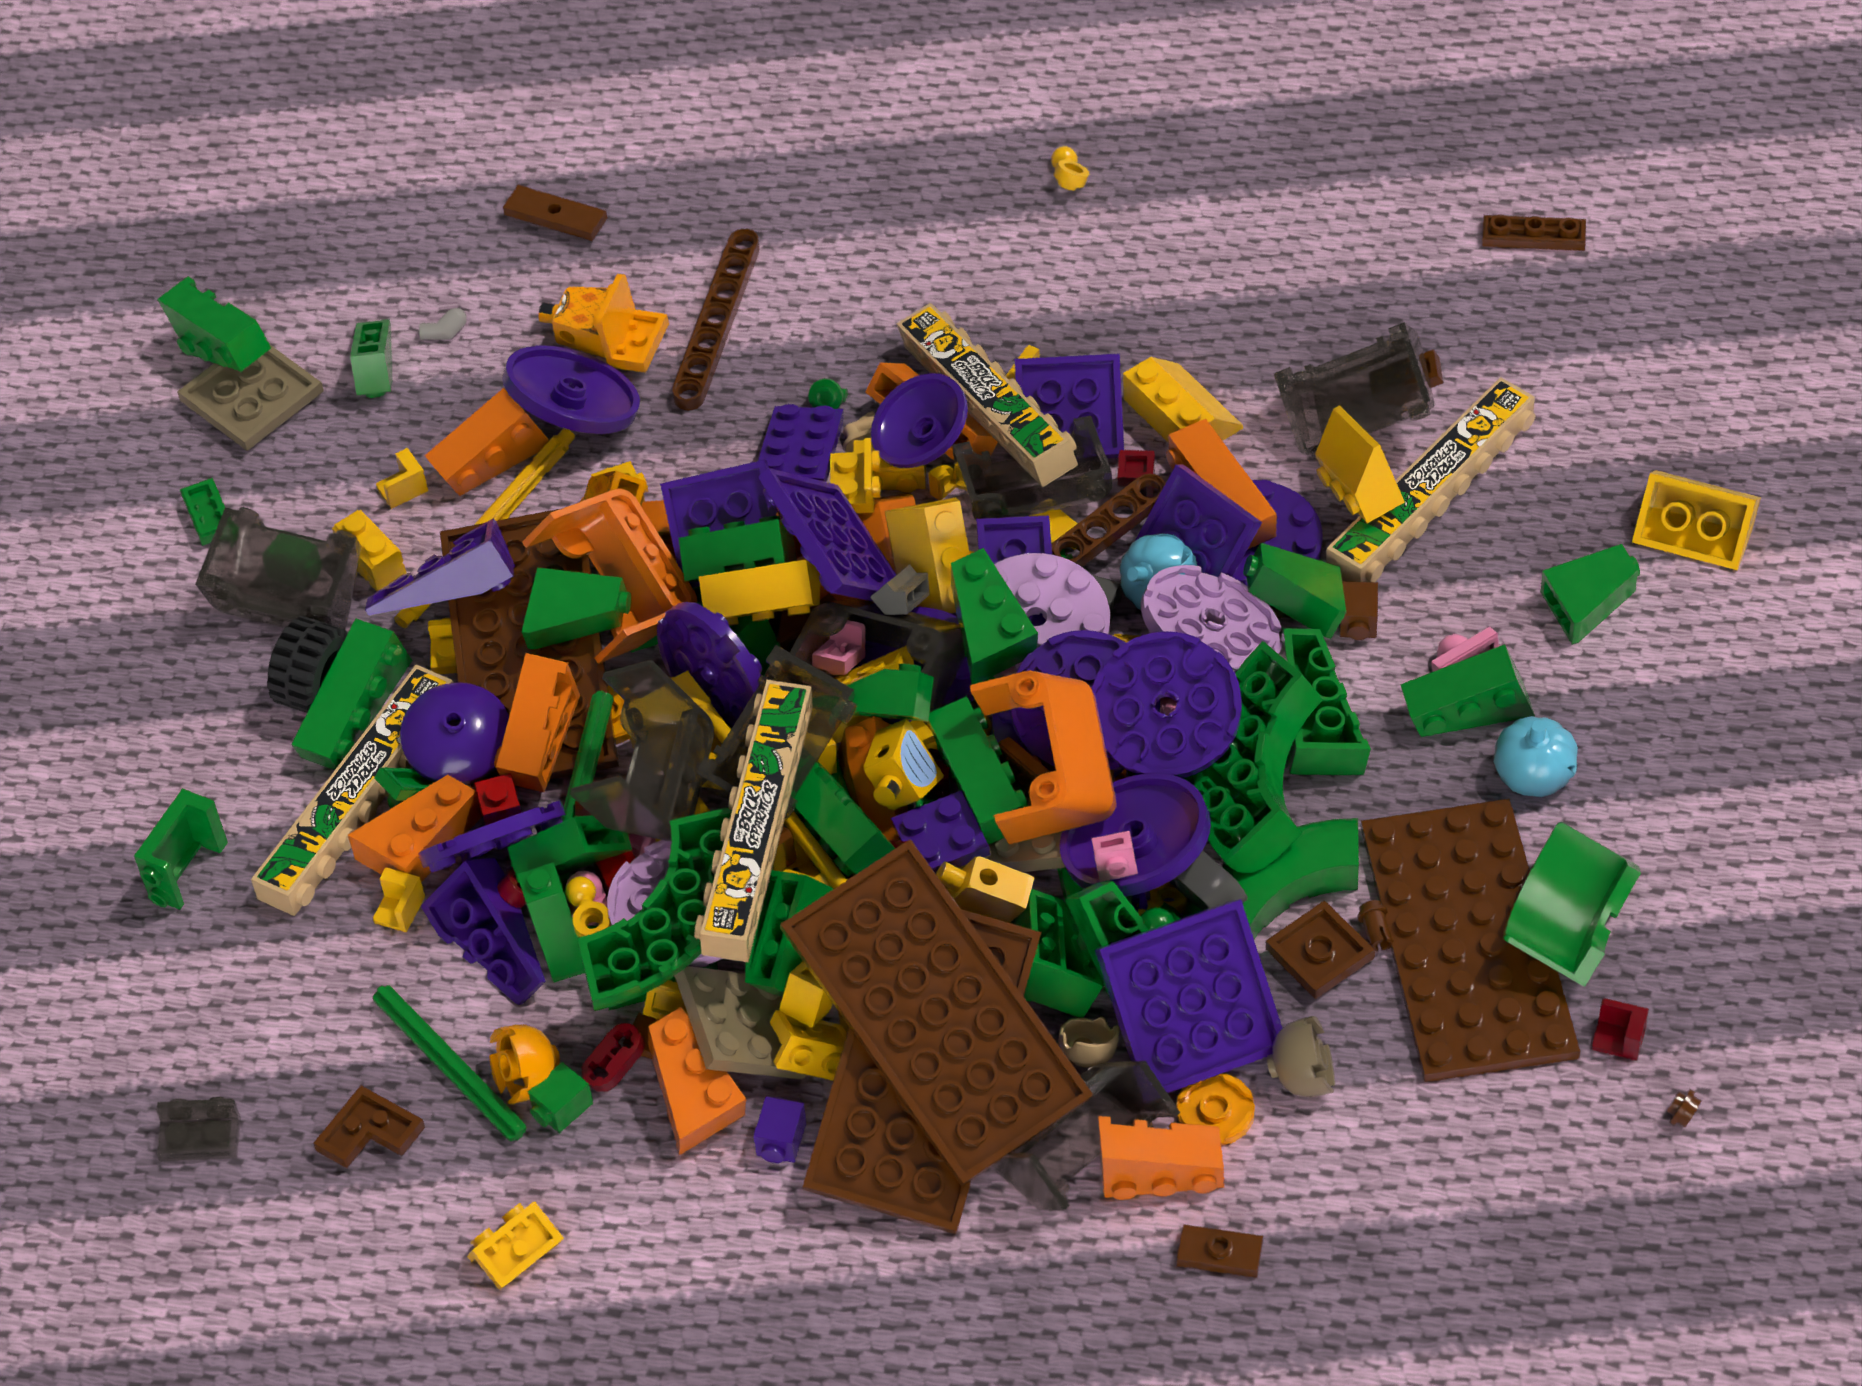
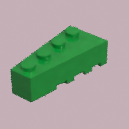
M355 618L291 744L302 759L335 770L374 720L413 661L394 631Z
M1283 628L1280 641L1283 644L1279 655L1297 669L1324 699L1306 719L1293 741L1288 754L1290 774L1364 775L1371 748L1367 739L1362 737L1359 729L1360 722L1356 713L1351 711L1346 699V689L1344 684L1339 682L1335 673L1336 666L1321 630Z
M966 696L930 712L928 723L936 741L939 755L943 763L949 767L953 782L956 783L958 790L962 791L989 845L1005 838L995 822L994 815L1028 807L1029 805L1022 790L1014 791L1011 785L1016 780L1008 762L1001 764L998 759L1002 752L995 736L992 734L987 737L984 729L988 728V724L980 707L973 710Z
M803 747L788 804L801 821L806 819L803 822L817 840L822 837L818 841L821 847L832 858L838 855L833 861L847 877H850L853 873L858 874L893 851L895 847L838 781Z
M1113 881L1097 882L1065 898L1108 995L1109 992L1095 949L1148 931L1143 923L1144 920Z

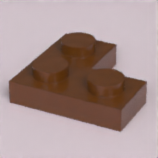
M360 1085L313 1144L316 1152L348 1168L370 1139L403 1156L424 1130L425 1124L422 1118Z

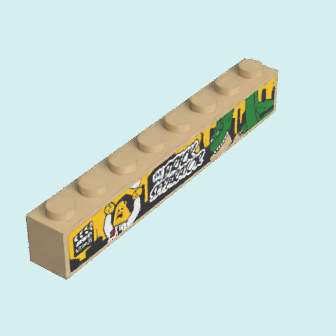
M929 303L896 323L905 348L930 373L946 375L962 388L967 398L968 412L1042 487L1078 466L1073 452L1077 449V446L1071 435L1067 431L1062 433L1058 429L1053 417L1049 413L1044 415L1032 396L1026 398L1016 380L1013 378L1008 380L1001 366L996 361L991 363L984 349L979 344L974 346L966 331L962 327L957 329L946 311L940 312L932 303Z
M1500 377L1395 480L1405 502L1369 523H1366L1359 516L1327 547L1326 563L1339 566L1342 580L1345 582H1376L1381 576L1384 567L1392 559L1394 561L1398 560L1405 551L1406 545L1413 538H1420L1425 532L1428 523L1435 516H1442L1447 510L1450 501L1457 494L1463 495L1469 488L1471 480L1478 473H1485L1490 467L1493 458L1500 451L1506 452L1512 445L1514 437L1521 430L1527 431L1531 427L1535 419V396Z
M415 665L251 878L258 900L293 916L298 913L302 906H307L311 902L315 889L322 879L328 878L333 873L336 861L344 850L348 851L351 849L348 834L373 820L377 807L385 796L388 797V792L374 779L378 770L383 767L412 768L404 755L400 739L401 724L408 708L426 691L443 684L453 683L452 679Z
M766 680L763 694L756 695L753 714L757 718L755 725H748L745 746L749 747L747 756L741 755L738 763L737 778H741L739 787L733 786L729 798V809L732 810L730 819L724 818L721 827L720 839L724 844L722 851L716 850L713 857L712 873L715 874L714 882H708L705 887L703 899L704 906H707L705 916L699 915L696 921L695 939H700L702 955L742 962L749 961L813 709L811 686Z

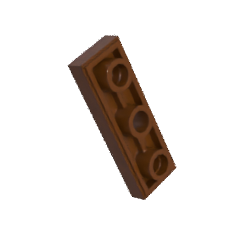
M517 185L503 206L505 216L590 241L594 240L608 219L606 210L521 185Z
M1484 215L1482 247L1585 251L1586 219Z

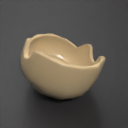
M1104 1017L1094 1021L1086 1018H1071L1060 1027L1058 1044L1068 1060L1084 1068L1098 1067L1112 1059L1117 1048L1120 1028L1119 1026H1114L1113 1029H1110Z

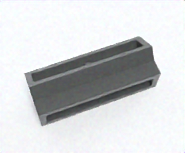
M909 564L870 598L885 615L908 614L930 595L928 573H916Z

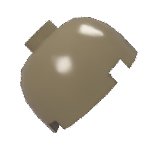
M1315 1016L1298 1019L1284 1026L1273 1041V1054L1267 1055V1064L1271 1077H1279L1285 1089L1294 1095L1302 1097H1318L1334 1092L1331 1086L1335 1085L1329 1044L1324 1045L1317 1036V1034L1325 1032L1320 1021Z

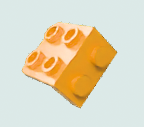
M617 274L613 283L607 287L606 296L601 307L595 311L593 324L594 328L598 331L601 341L600 348L604 352L607 364L617 369L646 373L668 328L669 320L667 314L636 310L626 275Z

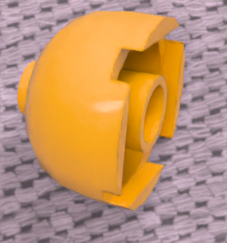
M526 1024L494 1029L490 1037V1043L497 1042L496 1053L489 1055L492 1076L500 1094L507 1087L512 1097L507 1101L510 1105L530 1100L528 1091L547 1079L551 1071L560 1064L557 1047L554 1044L551 1045L547 1036L535 1027ZM523 1078L524 1087L514 1084V1080Z

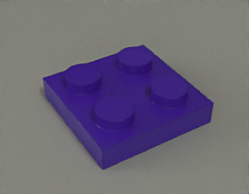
M962 791L891 818L893 828L899 840L908 841L911 839L935 874L943 862H948L959 868L968 864L974 857L981 856L984 858L991 855L989 845Z

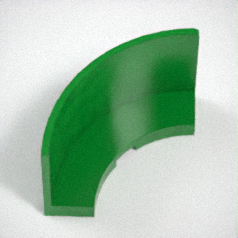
M1558 822L1540 851L1515 900L1505 925L1503 939L1585 987L1605 955L1606 943L1611 932L1605 927L1609 915L1613 918L1618 916L1629 893L1641 875L1639 866L1564 822Z

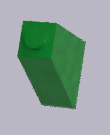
M1261 542L1254 555L1247 557L1243 568V575L1247 577L1249 593L1308 628L1320 629L1324 637L1329 639L1333 637L1346 614L1339 566Z
M1620 544L1542 570L1540 592L1572 645L1579 643L1636 591L1637 577L1640 576L1639 564L1636 558L1629 556L1624 546Z
M537 567L521 631L527 648L539 649L621 627L623 614H628L630 611L631 593L627 592L621 577Z
M622 814L574 816L507 847L518 883L520 882L517 874L554 862L559 876L632 850Z
M554 862L517 874L553 983L584 974L578 943L579 937L575 933L573 917Z

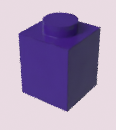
M765 1097L753 1136L757 1156L771 1163H781L783 1161L795 1163L807 1124L804 1103Z

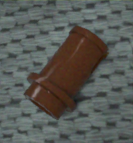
M1378 900L1363 903L1359 907L1360 912L1357 918L1360 923L1364 924L1369 944L1375 949V952L1379 950L1378 943L1381 950L1390 949L1391 942H1394L1391 937L1385 913H1388L1387 908Z

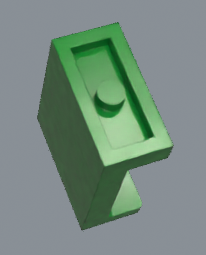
M182 788L134 855L140 876L148 893V898L154 904L164 908L169 905L181 910L184 901L177 885V880L202 846L221 853L227 845L228 841L214 800Z

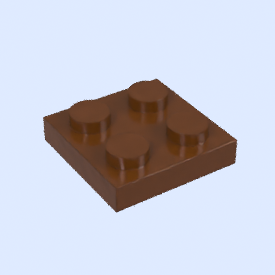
M1325 900L1265 941V949L1315 999L1375 958V949Z

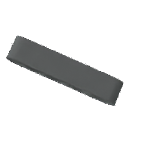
M1203 850L1184 872L1169 881L1170 884L1201 911L1237 899H1241L1242 904L1248 900L1245 891L1236 879Z

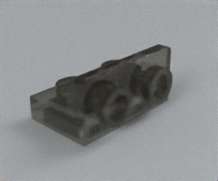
M224 1097L189 1101L186 1099H173L168 1102L157 1103L156 1111L160 1119L157 1148L159 1162L237 1158L241 1116L234 1099Z

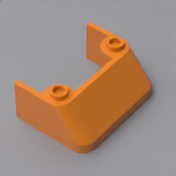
M614 489L551 512L522 541L525 548L552 538L557 548L565 556L580 558L588 555L600 575L623 578L627 592L631 593L630 611L628 614H623L621 627L611 629L614 639L594 657L598 664L634 650L657 635L658 621L664 618L665 612L681 602L697 603V596L689 582L684 581L682 570L637 499L627 490Z
M1024 671L970 685L971 693L984 716L1018 707L1030 709L1043 706L1056 771L1041 774L1033 780L1029 789L1031 806L994 815L995 822L1008 844L1101 822L1108 819L1114 813L1116 797L1096 699L1091 687L1086 682L1036 671Z

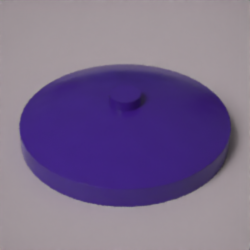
M530 346L519 349L508 358L502 376L506 391L522 408L546 422L573 431L607 434L624 430L635 420L640 405V397L636 388L621 372L593 356L563 347Z
M1147 773L1126 777L1113 782L1116 808L1108 819L1062 831L1060 838L1062 861L1072 880L1083 889L1100 882L1092 838L1130 831L1138 874L1107 880L1113 881L1124 896H1130L1160 887L1184 872L1197 859L1205 847L1210 834L1211 818L1201 793L1193 784L1170 774Z

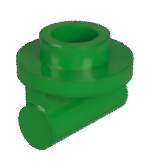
M819 379L809 389V402L813 408L830 406L833 409H838L842 402H846L848 389L841 388L832 379Z

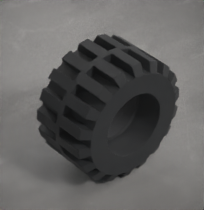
M304 616L293 619L282 631L271 654L267 674V688L269 689L270 698L275 703L307 713L348 632L342 628Z

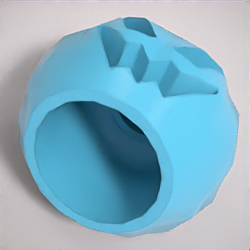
M1162 533L1143 536L1133 542L1128 551L1122 556L1119 568L1121 588L1125 596L1133 602L1136 608L1141 609L1142 595L1155 574L1172 566H1197L1196 558L1192 550L1174 535Z
M1529 716L1516 720L1512 725L1502 730L1495 745L1494 764L1500 779L1513 792L1524 796L1544 797L1554 794L1568 784L1570 778L1574 777L1577 769L1578 747L1572 734L1565 730L1559 722L1546 717L1537 718Z

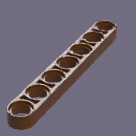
M738 229L731 233L673 385V398L675 405L679 409L694 410L699 408L705 401L759 254V238L757 233L751 229ZM743 241L752 243V246L746 249L736 247L738 243ZM731 266H741L744 268L739 273H729L727 271ZM724 290H731L734 292V295L728 298H721L718 296V293ZM714 315H723L724 317H726L723 321L718 323H713L708 320L711 316ZM704 340H714L716 342L714 346L709 348L699 346ZM695 365H704L707 367V369L701 373H693L689 371L690 368ZM687 390L697 392V395L690 399L680 396L681 393Z
M1144 474L1138 477L1051 544L1052 555L1062 557L1060 555L1062 549L1067 547L1076 548L1080 554L1076 558L1068 560L1083 567L1148 517L1160 493L1155 497L1148 498L1141 495L1140 491L1144 487L1153 486L1161 493L1165 486L1164 480L1156 474ZM1125 506L1129 507L1133 514L1127 518H1119L1113 511L1118 507ZM1092 527H1101L1107 533L1103 537L1095 539L1088 536L1087 531Z

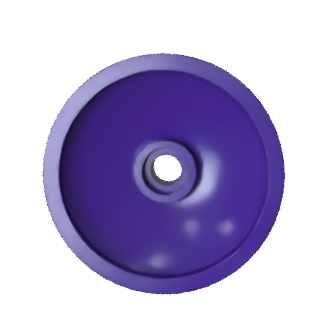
M936 373L915 376L897 386L883 400L874 416L871 427V441L875 451L879 450L880 457L886 463L898 468L919 467L943 455L955 443L966 422L968 404L964 391L950 377Z
M448 683L434 687L420 695L405 713L400 731L404 755L408 763L418 774L432 782H436L449 775L465 785L475 783L489 776L497 769L494 764L495 755L498 748L502 746L509 714L502 702L494 694L482 687L468 683ZM453 719L460 721L457 726L448 725L449 721Z

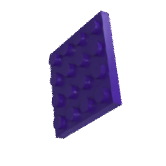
M768 468L758 476L765 487L763 490L765 497L772 505L779 509L783 516L781 520L784 527L797 537L802 545L800 547L802 555L808 562L815 565L820 573L819 581L829 593L873 601L870 597L896 576V573L839 485Z
M1241 899L1227 902L1095 949L1143 1100L1159 1097L1273 1054V1041L1282 1029V1025Z

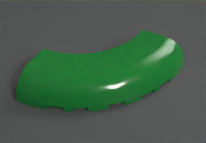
M1264 641L1256 647L1235 672L1241 691L1242 715L1232 744L1214 764L1194 776V786L1201 793L1211 818L1208 840L1225 863L1240 873H1252L1264 869L1275 861L1302 834L1291 819L1285 805L1283 795L1284 769L1297 733L1313 710L1324 700L1297 669Z
M729 807L669 820L672 845L667 874L664 880H660L654 891L642 903V909L628 921L623 918L608 928L578 938L594 1012L622 1004L653 990L684 970L702 954L700 939H695V926L698 916H705L707 908L703 904L705 887L708 882H714L715 874L712 873L713 857L716 850L722 851L724 842L720 839L721 827L724 818L730 819L732 810Z
M1358 818L1332 819L1297 826L1302 834L1275 861L1264 869L1252 873H1240L1229 867L1226 863L1221 865L1222 868L1236 879L1248 897V900L1243 903V907L1254 940L1263 927L1266 928L1276 917L1289 909L1292 903L1308 896L1310 899L1326 893L1358 890ZM1190 901L1182 917L1185 918L1202 911Z

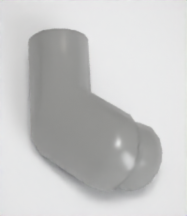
M452 308L437 323H420V339L449 340L454 338L466 324V313L461 308Z

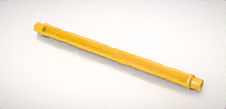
M563 428L558 435L552 436L530 464L519 473L474 525L486 523L493 518L495 521L507 519L542 480V477L569 450L570 443L575 439L573 432ZM431 604L401 609L394 617V620L400 627L407 628L413 620H418Z

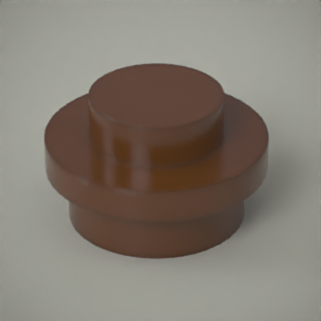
M1689 1089L1686 1094L1680 1091L1677 1092L1666 1112L1672 1115L1669 1123L1672 1125L1678 1123L1683 1127L1688 1125L1702 1101L1694 1096L1695 1091Z

